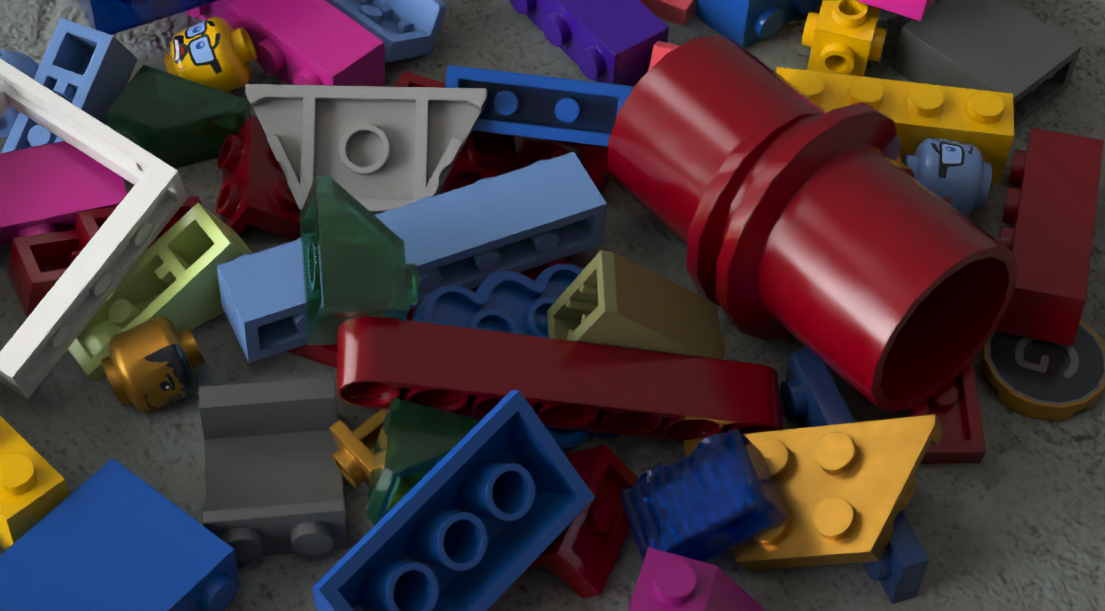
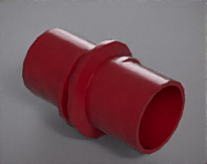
M722 35L694 38L667 53L638 81L619 110L608 140V169L617 185L687 244L686 269L699 294L720 306L729 322L743 334L766 341L793 335L879 409L896 413L920 405L945 388L981 351L997 329L1013 297L1018 276V267L1014 253L915 178L912 169L897 160L900 141L894 120L863 102L832 109L828 112L741 45Z

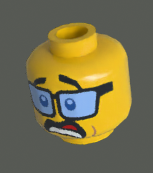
M211 17L177 32L170 42V52L164 56L167 72L177 91L183 97L191 95L195 100L203 103L212 102L244 88L251 77L249 62L257 59L255 47L243 27L234 30L225 19L219 17Z

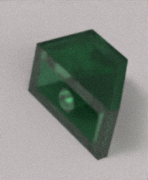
M143 65L107 110L111 129L174 169L218 158L224 140L230 134L236 136L251 116L249 100Z

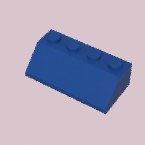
M511 390L312 587L316 611H487L595 496L519 390Z

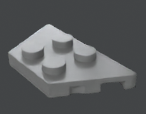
M245 84V94L253 106L272 152L285 174L287 184L299 209L307 213L380 214L414 203L427 196L438 195L487 103L488 94L486 88Z

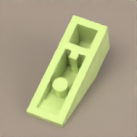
M197 203L143 253L68 350L85 374L95 381L106 375L101 359L110 356L109 342L115 335L159 316L170 320L177 332L189 327L193 330L224 313L221 304L217 265L253 252L235 230L200 203Z

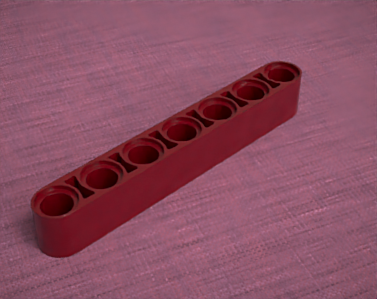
M374 316L352 318L338 326L337 396L341 401L350 405L482 420L511 390H519L545 427L680 442L690 439L784 430L778 373L774 368L762 364Z

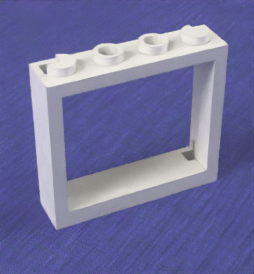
M0 58V118L11 106L134 185L0 351V381L28 399L186 201L188 196L178 170Z

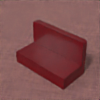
M606 444L566 454V457L595 498L527 568L547 565L582 599L602 595L647 488Z

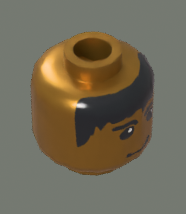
M161 316L150 319L112 337L109 342L110 356L101 359L107 378L122 407L133 404L137 410L144 413L154 412L194 393L198 387V377L195 368L206 363L190 327L177 332L173 323Z

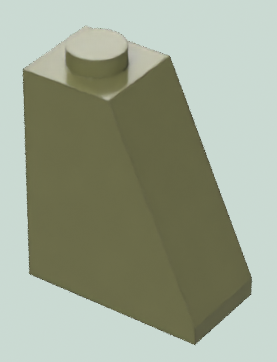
M600 250L547 310L548 338L722 360L724 357L725 337L723 332L719 330L717 304L615 252Z

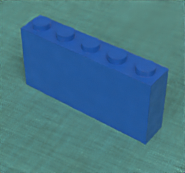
M114 458L109 460L0 555V611H224L234 599L237 588L240 587L234 548Z

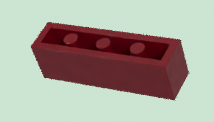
M1031 128L1026 151L1014 150L1008 185L1019 186V188L1008 187L1001 222L1012 224L1013 226H1002L999 242L1014 253L1018 267V276L1012 300L996 332L1068 346L1074 345L1086 301L1104 140Z

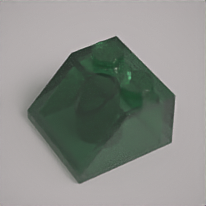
M315 176L299 216L308 345L337 344L338 326L352 318L374 316L406 320L409 305H416L418 302L419 281L416 264L406 263L404 241L330 176Z

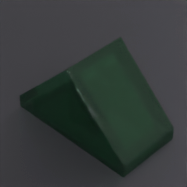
M392 398L374 447L366 516L374 525L377 524L481 420Z

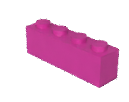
M179 0L183 9L194 18L199 17L204 21L211 17H219L225 19L234 30L243 27L253 42L257 54L256 60L267 73L271 75L276 74L289 85L383 86L385 84L384 42L326 0Z
M66 141L0 153V246L12 244L13 238L75 230L78 211L117 207L127 195L124 179Z

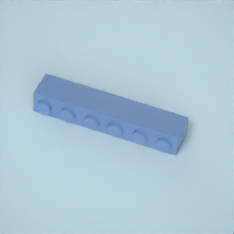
M575 152L549 160H540L531 166L493 178H484L465 187L436 196H427L396 209L377 215H367L355 222L317 234H308L295 241L261 252L245 254L235 260L217 265L222 308L248 363H252L337 334L338 326L349 319L363 316L386 318L419 307L431 291L440 287L461 286L470 290L479 287L488 275L497 271L520 273L601 246L604 239L607 203Z

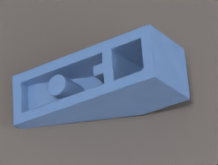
M60 18L34 80L106 125L118 107L138 59L113 35ZM20 112L1 153L64 140Z

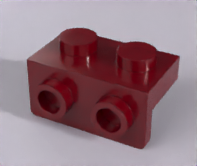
M251 115L236 136L228 135L221 146L217 165L219 169L223 170V184L216 201V213L221 215V220L235 230L238 235L249 224L277 235L297 240L305 236L315 219V213L302 212L299 209L287 184L285 174L266 139L267 136L259 119Z

